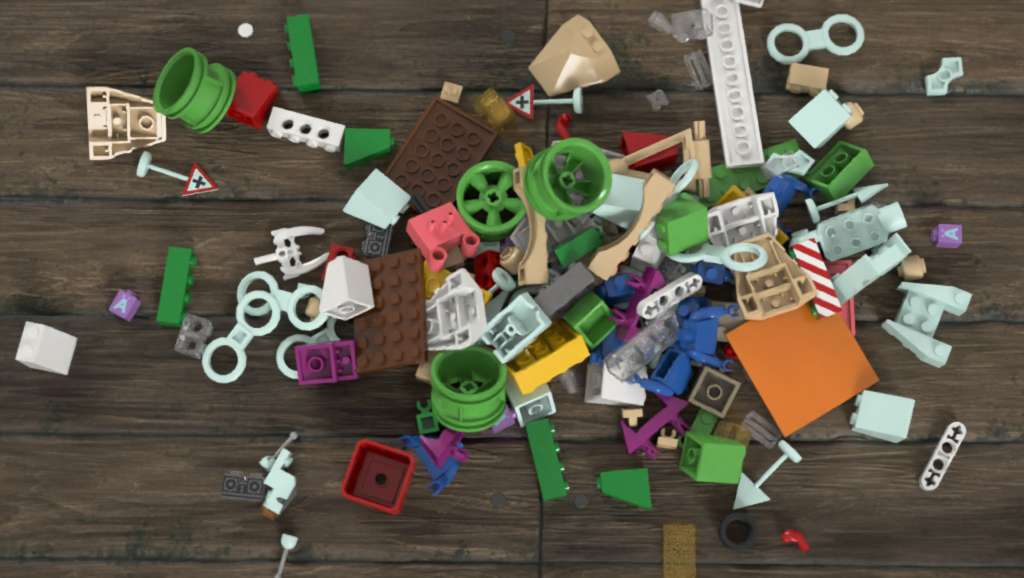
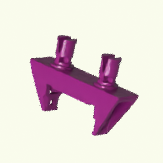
M646 266L642 277L632 272L627 274L633 281L625 279V283L635 287L636 291L626 312L623 313L613 308L611 311L617 317L608 315L609 320L620 324L614 337L624 342L652 338L653 336L641 330L640 327H636L640 315L637 313V305L640 301L650 296L653 289L657 292L667 286L659 270Z
M654 393L665 409L663 408L649 420L636 434L633 429L621 420L620 426L627 455L630 456L639 448L653 462L656 459L653 453L658 457L662 454L650 441L656 432L667 423H671L681 436L685 434L682 427L689 431L691 427L679 416L680 412L689 404L687 401L674 396H663Z
M446 427L438 440L428 439L420 435L421 445L438 469L442 467L450 456L465 463V458L468 459L470 451L457 447V444L466 432ZM485 429L479 431V432H481L482 434H486V430H485Z

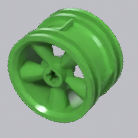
M183 48L168 61L157 80L153 93L154 109L169 119L181 118L183 125L196 133H206L221 121L232 102L236 88L235 74L232 70L219 63L209 65L206 56L193 48Z
M581 138L562 140L537 153L528 162L523 176L524 192L529 204L539 215L552 221H567L597 209L607 199L612 186V171L605 154L595 144ZM554 155L566 157L564 168L557 169L553 158ZM578 168L582 171L584 180L575 181L573 173ZM573 191L584 196L579 206H574L569 196Z
M485 161L474 165L462 176L457 187L458 213L471 231L479 236L481 242H505V237H510L527 213L521 199L507 197L505 191L511 187L514 188L513 170L516 168L502 161ZM495 180L498 181L497 186H489L487 181ZM473 188L481 192L479 199L466 200ZM492 197H496L494 203L490 202V199L492 200ZM482 208L489 212L486 224L476 221L471 216ZM506 208L516 215L510 221L502 224L499 212Z
M473 343L461 350H443L434 358L431 365V408L436 419L444 426L461 432H476L493 426L502 418L506 408L507 366L506 363H501L493 353L494 350L492 348ZM460 381L461 383L458 389L450 386L455 382ZM473 381L482 382L484 384L478 388L477 384Z

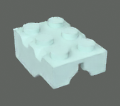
M523 293L487 324L486 330L480 337L487 345L492 344L496 348L493 353L504 364L514 360L552 322L528 293Z

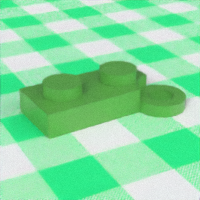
M700 408L690 431L710 435L719 416ZM680 434L677 437L678 446L682 449L683 444L681 443V439L685 437V434L683 436H681Z

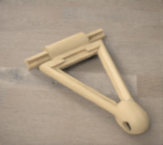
M693 121V141L691 128H688L621 159H608L612 173L646 180L649 173L630 170L628 166L682 142L683 163L692 158L697 159L699 162L695 176L683 190L696 192L695 179H697L699 198L710 197L709 178H712L710 145L709 139H706L705 121Z

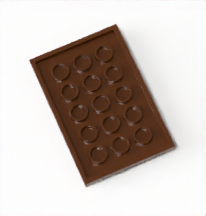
M435 95L384 175L410 196L414 193H419L431 210L449 202L454 205L457 201V187L462 176L471 167L482 162L498 137L499 132ZM409 200V202L407 203L410 205L409 209L413 210L414 212L420 215V213L417 211L413 203Z
M420 248L359 261L368 265L374 308L354 317V339H356L355 373L365 374L428 362L424 256Z

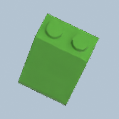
M682 193L657 214L656 223L658 232L657 246L659 250L670 257L708 242L707 207L687 193Z
M686 431L679 469L695 481L738 484L739 477L742 474V463L746 455V446L734 439Z

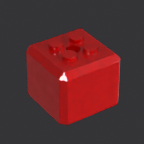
M362 439L356 444L341 492L349 501L395 516L402 512L417 464L412 454ZM380 474H384L387 477L384 485L376 483V477Z

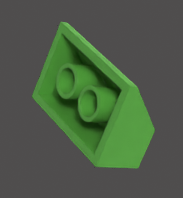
M840 140L803 180L810 187L818 188L820 193H817L824 199L834 201L844 197L874 166V163L866 149Z

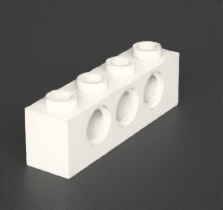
M273 106L267 124V129L273 137H286L294 143L301 141L310 147H323L326 151L335 153V151L341 152L345 140V125ZM287 124H293L290 129H285L284 127ZM306 128L311 129L308 134L302 133ZM323 133L329 134L325 139L320 138Z

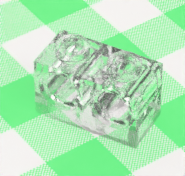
M186 313L174 350L177 353L200 359L207 346L205 344L207 337H210L213 331L212 322L209 319ZM197 324H202V329L194 332V327ZM196 342V347L193 350H188L189 343Z

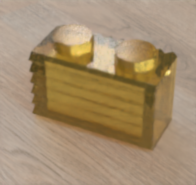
M492 87L474 100L475 112L480 117L483 115L487 119V125L498 132L515 120V112Z

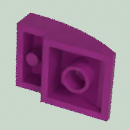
M356 339L320 342L294 347L299 385L330 383L361 377V374L355 373Z

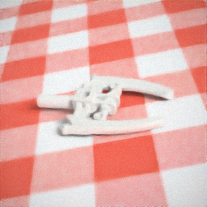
M300 226L271 231L272 236L275 237L273 243L277 245L276 253L254 258L255 265L278 260L282 263L280 269L285 275L283 276L285 281L318 268L327 261L329 252L315 260L302 264L299 260L302 254L301 251L298 252L300 246L294 240L296 236L323 235L325 233L324 229ZM289 239L290 247L285 246L284 240ZM291 258L295 259V266H291Z

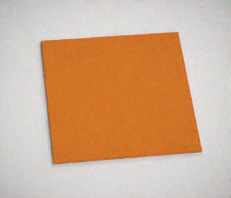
M810 300L789 312L761 321L749 320L725 334L784 437H787L880 381L841 314L836 313L817 320L810 312L809 306H812Z

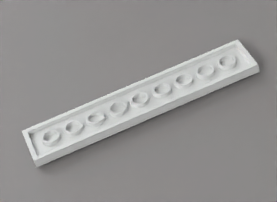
M700 0L726 169L762 166L764 165V157L739 3L733 2V0Z

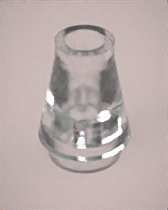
M655 10L647 20L650 27L666 35H669L674 29V26L661 11Z
M570 367L566 372L557 375L568 395L579 391L575 369Z

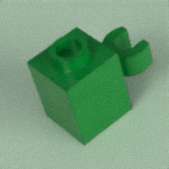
M430 399L427 400L428 406L426 408L420 406V401H417L416 404L417 409L421 412V414L416 415L419 435L439 432L438 421L433 412L429 411L431 408Z

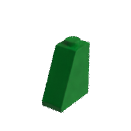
M345 128V170L353 169L390 154L391 147H395V136H392L391 129Z
M591 225L551 246V249L559 264L565 268L602 245L601 239L603 236L599 228L595 229Z
M647 468L600 472L599 477H596L597 489H601V494L645 510L652 508Z

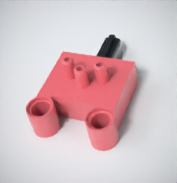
M414 193L410 197V201L420 215L408 220L406 232L417 248H420L431 271H442L447 259L446 250L460 244V252L463 256L470 258L476 255L480 238L471 231L451 202L431 210L419 193Z

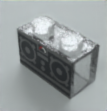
M366 223L365 234H367L366 241L363 240L362 252H364L366 258L371 259L390 254L395 225L390 223L384 229L372 223Z
M689 249L680 252L681 254H692ZM665 255L657 270L660 271L668 285L691 272L697 262H677Z
M231 471L230 474L224 473L221 497L231 500L264 503L266 490L264 481L266 478L262 477L261 473L251 472L250 476L242 475L241 471Z

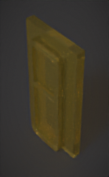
M663 525V578H696L695 525Z

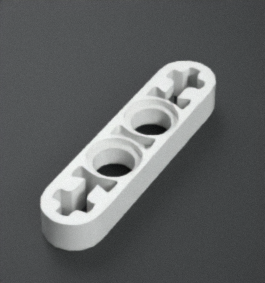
M689 272L643 299L637 305L638 315L645 319H651L688 297L702 286L701 276ZM680 286L679 294L675 295V289ZM665 296V301L660 305V298Z
M954 422L947 426L919 478V485L923 490L931 491L939 485L966 434V428L962 423ZM958 427V432L960 434L955 435L953 440L949 439L950 437H952L954 433L952 428L954 429ZM947 442L952 446L950 453H945L942 450L943 443ZM935 459L942 461L943 467L941 470H936L933 467ZM932 473L938 474V476L934 475L931 479L933 485L927 486V482L924 479L929 478Z

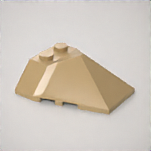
M576 15L564 23L528 67L549 98L572 92L575 88H587L589 85L605 83L620 73L611 49L590 21L580 15Z
M86 86L90 160L112 159L117 155L132 152V150L166 141V116L155 111L153 100L107 86Z
M770 233L738 242L759 245L768 254V261L757 270H735L737 303L745 319L761 321L795 310L819 294L811 276L798 266L795 259L792 260L781 244ZM749 251L733 254L734 261L741 263L753 262L759 258L757 254Z

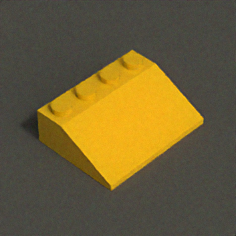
M558 317L532 343L526 346L514 360L506 363L507 377L516 389L525 395L534 391L541 384L549 382L556 375L566 372L568 368L576 363L584 361L586 357L590 356L583 337Z

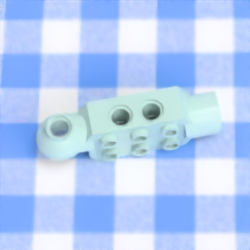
M898 202L879 209L871 203L816 224L814 231L809 232L806 228L792 233L789 248L795 244L815 238L816 243L819 242L825 257L833 262L885 243L888 240L889 233L906 228L907 224Z

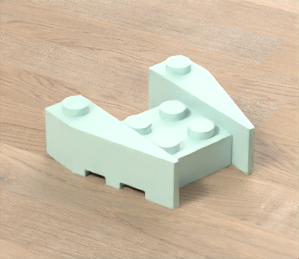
M895 233L883 245L880 244L871 250L873 254L870 257L865 254L841 275L838 273L830 279L840 305L854 297L877 278L896 267L907 257L911 250L898 233Z
M901 282L895 290L905 293L895 321L887 319L881 324V327L890 335L895 336L902 342L903 346L907 349L909 348L921 361L940 368L946 364L952 348L948 344L933 339L943 310L957 316L962 315L966 312L972 294L953 286Z

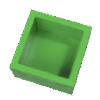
M591 290L562 316L567 324L583 337L585 344L592 350L619 325L609 320L608 315L614 317L615 315L604 301Z

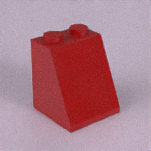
M243 71L236 80L235 93L226 115L260 130L280 93L276 86L277 84L269 79L266 81L261 79L254 72L248 73Z
M623 132L620 147L623 155L628 156L670 136ZM676 144L629 165L628 169L651 173L653 168L661 170L673 166L678 158V152H680L679 145Z

